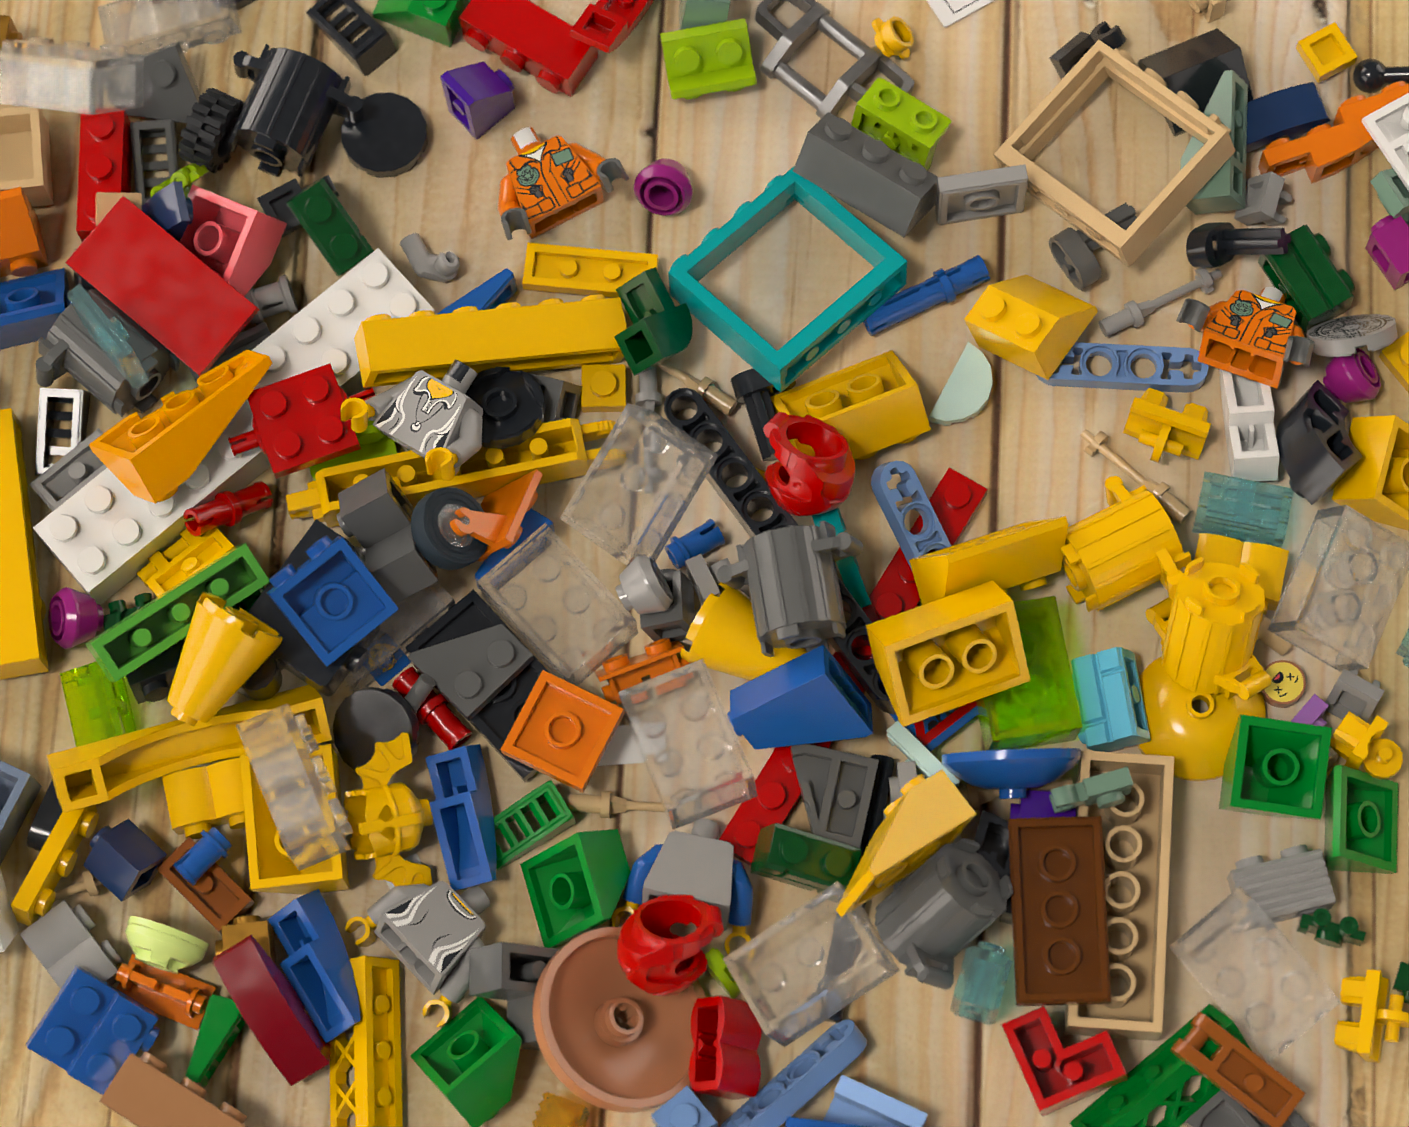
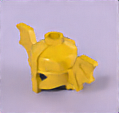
M402 732L391 741H377L371 760L365 765L356 767L355 771L363 781V789L344 793V808L348 812L343 818L344 829L351 834L349 843L351 849L356 850L354 858L356 860L375 859L376 867L372 875L373 879L387 880L394 886L423 883L431 886L433 884L430 867L424 864L408 862L399 854L413 850L420 842L423 827L430 826L433 823V816L427 798L418 800L410 788L403 782L388 784L392 775L412 762L409 735Z

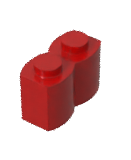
M721 995L696 999L691 1014V1036L694 1047L689 1061V1082L692 1091L729 1100L755 1097L761 1078V1065L757 1053L762 1036V1015L759 1005Z

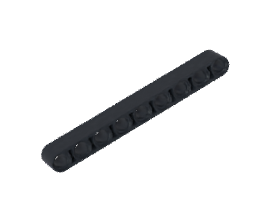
M679 388L672 391L664 403V412L672 434L748 535L754 537L769 530L799 526L791 514L779 507L766 481L700 394L690 388ZM691 408L697 411L688 420L676 418L677 414L684 409ZM709 442H719L722 444L721 448L712 454L701 452L702 447ZM743 475L747 477L746 482L742 486L732 488L726 485L732 476ZM766 508L773 511L772 516L765 521L758 522L751 519L754 512L759 509ZM838 578L843 611L851 614V617L846 622V637L836 636L828 639V641L877 707L883 712L896 714L889 696L880 691L883 682L876 669L874 659L860 660L854 656L860 647L870 645L866 625L871 624L872 621Z

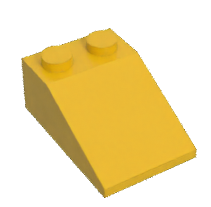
M943 770L927 779L923 774H920L910 780L900 790L903 796L896 799L883 811L887 817L875 831L836 908L841 917L915 872L944 844H951L974 818L976 812Z

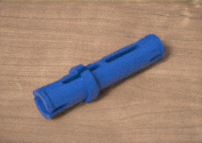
M976 255L944 271L942 268L933 272V277L893 295L864 320L863 324L870 336H874L886 328L913 317L944 301L949 304L955 301L956 296L964 291L990 281L988 269L980 255Z

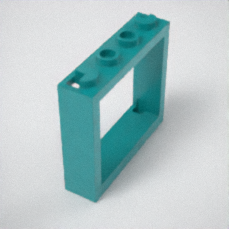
M794 167L783 176L778 175L768 183L763 193L752 202L747 201L736 210L732 219L721 228L712 229L704 237L701 245L689 255L684 254L677 258L672 264L670 271H668L670 296L680 304L686 303L690 313L780 392L907 284V260L822 188L793 172ZM796 200L874 268L777 351L698 281Z

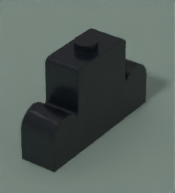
M316 519L278 572L290 563L295 569L310 559L305 551L325 535H328L332 541L341 535ZM344 538V540L347 542V544L351 547V549H352V550L355 552V554L357 555V552H356L354 546H353L347 539ZM269 583L248 612L275 629L279 633L278 636L283 637V640L279 647L238 689V692L254 701L270 699L279 691L283 676L281 670L286 669L323 695L332 696L350 671L356 673L364 665L370 653L367 648L379 633L381 626L376 627L326 667L267 595V592L274 587Z

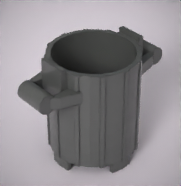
M91 289L76 298L58 316L50 331H48L46 339L43 337L38 339V351L43 357L38 358L36 361V381L40 386L48 387L53 384L54 380L68 372L114 414H119L123 417L126 412L134 407L142 414L158 401L152 392L158 387L170 367L175 372L179 370L180 361L179 358L98 290Z
M821 521L819 527L815 525L784 527L751 537L744 545H736L739 562L730 566L723 565L718 569L717 579L733 589H740L744 585L749 586L757 639L761 645L762 654L774 657L773 648H807V652L823 644L829 650L828 639L836 636L846 637V622L835 562L849 556L856 557L860 555L863 551V544L859 539L846 532H841L836 536L835 527L826 521Z
M962 838L956 844H944L915 872L894 884L893 892L876 906L875 926L883 941V945L887 947L900 963L907 966L904 970L905 975L917 978L921 983L944 990L950 989L954 982V957L1006 911L1007 899L1013 895L1009 876L1005 875L1000 879L998 872L995 871L991 864L981 854L976 852L980 848L979 843Z

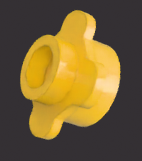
M897 16L891 17L886 22H883L880 18L872 21V28L876 32L874 41L877 48L886 57L896 55L902 60L907 59L910 56L909 47L914 42L913 33L908 24Z

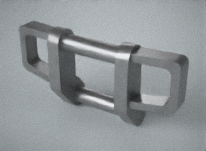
M763 0L757 6L755 21L778 41L762 63L760 71L770 79L776 77L817 110L816 115L822 118L828 112L836 116L848 100V97L858 103L867 92L861 85L877 69L897 87L911 95L914 80L886 57L876 46L870 48L829 16L830 11L815 0ZM781 1H788L805 13L789 29L769 13ZM818 29L858 60L838 79L827 96L786 64L792 54Z

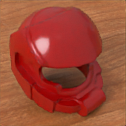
M778 412L763 429L764 434L769 438V442L775 450V457L779 460L767 466L764 474L773 498L779 507L795 516L819 515L837 509L848 498L855 477V462L847 440L839 434L836 428L809 415L800 417ZM798 439L799 443L811 446L815 453L814 457L796 449L789 440Z
M686 894L661 895L641 904L623 924L617 942L618 962L627 979L641 990L654 996L667 997L677 995L689 988L706 971L708 960L701 948L709 944L713 938L722 935L724 931L721 909L718 906H709L705 902L695 900L694 895ZM674 923L686 925L693 923L697 927L694 932L685 937L673 934L670 931V927Z

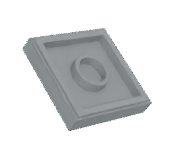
M1026 165L938 177L935 204L937 224L943 225L1022 213L1024 211L1028 183Z

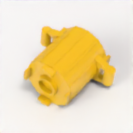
M1108 477L1105 481V491L1109 507L1069 526L1065 546L1060 548L1064 554L1062 565L1071 583L1066 586L1068 593L1076 605L1085 601L1088 612L1094 609L1100 611L1160 581L1168 591L1169 598L1173 600L1177 581L1183 575L1180 569L1182 567L1186 568L1192 562L1191 554L1189 551L1183 552L1182 544L1167 513L1155 496L1147 490L1145 485L1128 492L1123 486L1120 477Z
M1200 557L1186 566L1185 573L1177 581L1173 600L1168 597L1145 612L1147 620L1154 626V629L1162 638L1160 643L1162 645L1161 665L1173 682L1192 692L1214 695L1224 692V697L1227 699L1238 694L1241 699L1248 700L1271 685V677L1263 670V667L1253 655L1265 608V591L1258 582L1260 574L1245 562L1241 563L1240 568L1232 564L1204 563L1205 559Z

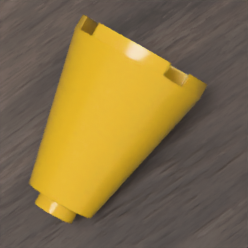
M720 582L718 585L725 590L719 597L713 593H710L685 637L693 642L690 651L688 652L681 648L680 655L682 659L689 663L751 681L807 653V650L805 648H773L774 657L762 654L761 645L757 639L751 599L741 589H733Z
M203 592L197 601L167 701L174 706L170 713L191 726H195L197 721L208 723L279 647L283 640V637L278 636L279 633L262 620L241 608L239 611L229 606L223 609L227 601Z

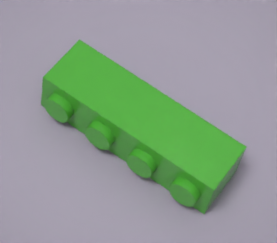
M247 544L238 545L86 643V646L110 682H117L187 636L197 601L203 592L226 600L227 603L223 608L225 609L227 606H234L270 582L269 578Z

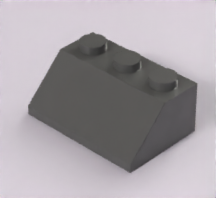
M829 112L808 131L793 172L885 227L905 237L935 206L938 177L927 171L919 163L912 162L888 148L882 141L873 139L851 126L848 121L836 117Z

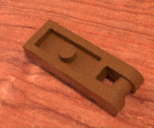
M1198 1012L1190 1022L1193 1028L1184 1040L1179 1038L1171 1048V1052L1197 1070L1268 1127H1282L1306 1093L1212 1019ZM1207 1039L1218 1045L1210 1059L1199 1052Z

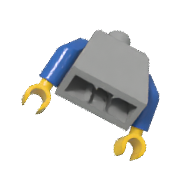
M698 819L694 822L691 834L676 830L668 834L664 844L654 845L634 861L622 896L626 902L623 907H619L612 914L611 921L613 926L619 927L620 918L623 914L628 912L634 914V910L638 908L639 904L653 900L661 895H694L695 900L705 902L709 906H718L721 909L724 931H727L728 923L733 925L732 933L727 936L724 942V950L729 956L730 940L733 937L739 936L746 941V957L752 948V941L746 934V926L751 925L754 889L743 863L733 859L734 846L730 842L718 840L720 826L709 819Z

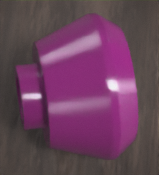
M658 159L638 173L634 182V193L639 203L650 212L658 215H675L684 211L689 206L693 196V189L687 170L682 164L672 159Z
M1356 348V353L1352 354V356L1333 357L1325 368L1326 376L1323 377V384L1337 399H1341L1345 403L1373 400L1377 397L1381 387L1380 377L1372 360L1361 348Z
M64 587L53 595L48 610L49 630L52 639L62 648L70 649L95 637L97 631L102 629L104 622L103 609L100 604H96L95 599L90 595L69 587Z

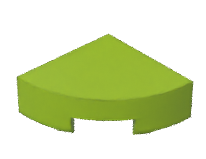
M713 947L705 954L708 960L706 970L731 998L735 999L745 990L742 979L728 966L729 962L717 948Z

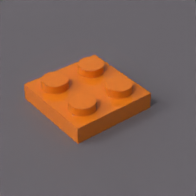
M542 670L501 748V752L584 793L625 714L624 709Z

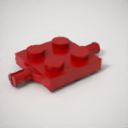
M329 363L253 390L247 398L253 414V430L232 438L229 437L228 441L234 456L260 447L261 451L269 459L275 478L278 479L361 449L356 433L351 429L352 418L347 421L341 420V405L349 398H360L365 401L376 395L373 387L347 397L344 390L338 385L332 366Z

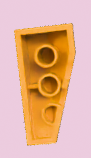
M245 350L200 375L197 379L198 387L192 390H184L177 394L174 391L160 398L163 402L162 407L143 418H140L136 411L91 442L89 447L134 496L155 504L165 501L175 495L178 491V486L191 477L273 363L267 355Z

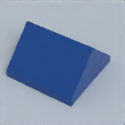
M65 268L0 283V350L36 342L41 337L47 338V333L58 316L72 303Z

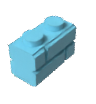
M1114 647L1097 652V654H1089L1072 659L1073 674L1068 675V687L1073 699L1078 700L1081 717L1076 719V731L1080 741L1086 744L1087 749L1112 752L1124 747L1149 742L1151 738L1134 652L1122 647Z

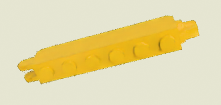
M566 418L542 423L535 435L520 445L505 449L485 448L482 446L475 455L460 466L458 473L451 481L442 479L440 469L436 470L433 475H428L425 459L411 450L323 468L315 473L316 480L307 483V490L286 495L288 513L292 520L313 516L314 521L317 519L320 522H326L329 528L340 526L336 516L340 512L338 493L383 468L387 470L414 508L424 496L437 489L446 487L458 488L467 492L473 498L489 495L536 469L543 474L539 485L590 474L589 468L616 463L622 459L623 454L620 446H606L585 451L584 442L611 437V435L617 433L616 422L601 420L600 422L596 421L580 425L579 419Z

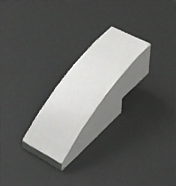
M1219 369L1225 436L1232 483L1277 480L1280 456L1274 429L1275 410L1270 386Z

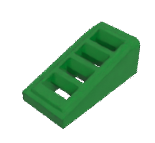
M552 780L537 787L494 817L495 831L500 829L511 849L503 853L496 842V869L498 871L576 824L572 812ZM545 801L549 803L557 816L550 822L540 807V804ZM530 810L541 826L535 832L523 815ZM516 820L526 837L521 842L517 841L508 826V823Z
M214 994L209 998L185 1077L202 1088L206 1087L246 1024L233 999Z

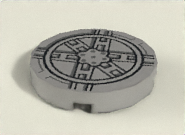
M1381 314L1341 317L1315 325L1307 331L1308 339L1315 342L1313 353L1327 357L1352 356V354L1356 353V348L1367 346L1368 351H1376L1389 346L1398 338L1395 318Z

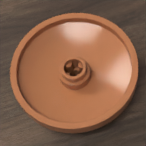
M603 927L588 931L572 939L558 950L544 967L538 979L533 999L535 1035L547 1064L557 1078L575 1095L594 1106L620 1113L644 1112L665 1104L683 1088L690 1086L689 1061L694 1047L691 1036V1014L696 999L705 998L706 996L699 980L681 993L667 997L648 994L627 979L617 958V942L622 927Z

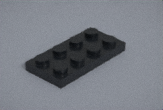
M473 589L405 648L410 655L412 652L499 624H503L518 640L519 638ZM535 656L534 660L470 720L471 724L524 782L532 777L537 770L502 754L501 748L542 670L549 672Z

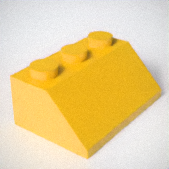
M893 350L771 396L776 414L784 412L788 415L800 417L809 415L836 428L839 434L847 440L854 460L870 458L878 450L896 443L904 444L911 442L919 434L931 430L918 385ZM798 439L789 440L796 449L814 457L815 453L811 446L799 443Z
M1066 516L1026 521L909 559L922 605L992 580L1006 594V589L1020 585L1021 591L1047 584L1045 576L1059 572L1062 568L1064 554L1060 548L1065 546L1068 531Z
M993 580L866 625L876 669L899 722L903 727L1031 681L1014 602Z
M327 744L240 755L251 891L305 895L319 889L320 893L349 890L338 756L332 745Z

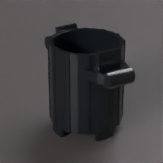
M267 44L260 58L249 56L245 51L235 53L233 62L236 75L240 78H248L254 84L230 133L231 138L228 146L231 150H234L236 145H239L260 160L258 170L277 177L280 169L284 168L290 171H297L298 176L302 178L304 172L310 166L333 114L348 118L352 123L362 121L364 117L363 101L358 96L348 95L351 88L350 77L345 76L342 79L327 64L305 53L288 48H271L269 50L270 45Z

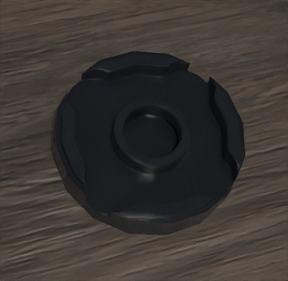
M392 92L374 93L362 98L364 109L362 121L352 123L348 118H345L341 126L342 145L349 161L355 167L366 171L368 175L377 178L395 177L411 170L418 163L417 159L422 155V152H425L428 144V128L419 107L407 97Z
M498 366L480 371L473 380L465 395L483 408V447L505 449L520 445L535 435L542 425L546 411L545 400L540 384L531 374L520 370L521 373L510 371V367Z
M366 687L346 697L336 710L332 727L335 746L343 761L354 771L356 767L365 765L371 760L377 741H391L402 732L409 735L412 759L417 754L419 742L416 743L417 731H420L418 718L410 703L396 691L388 688Z

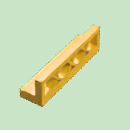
M372 956L352 958L349 960L353 969L359 998L361 1021L354 1025V1034L349 1042L346 1039L345 1032L329 1042L331 1044L329 1064L330 1127H347V1118L351 1111L355 1114V1127H403L399 960ZM352 1064L355 1080L349 1088L346 1084V1072Z

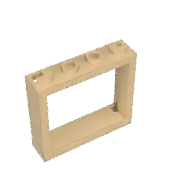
M1098 40L993 155L1000 168L1025 164L1028 175L1027 192L1130 268L1236 150L1229 135L1231 129L1221 123L1219 116L1211 114L1209 117L1198 110L1197 103L1185 92L1178 91L1175 94L1166 87V82L1154 70L1147 68L1145 71L1134 65L1135 61L1124 49L1119 51L1115 48L1113 50ZM1108 77H1111L1204 144L1126 231L1032 162V159Z

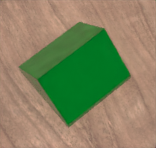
M1344 765L1334 766L1326 779L1324 860L1327 870L1381 874L1397 873L1398 783L1387 779H1377L1368 773Z

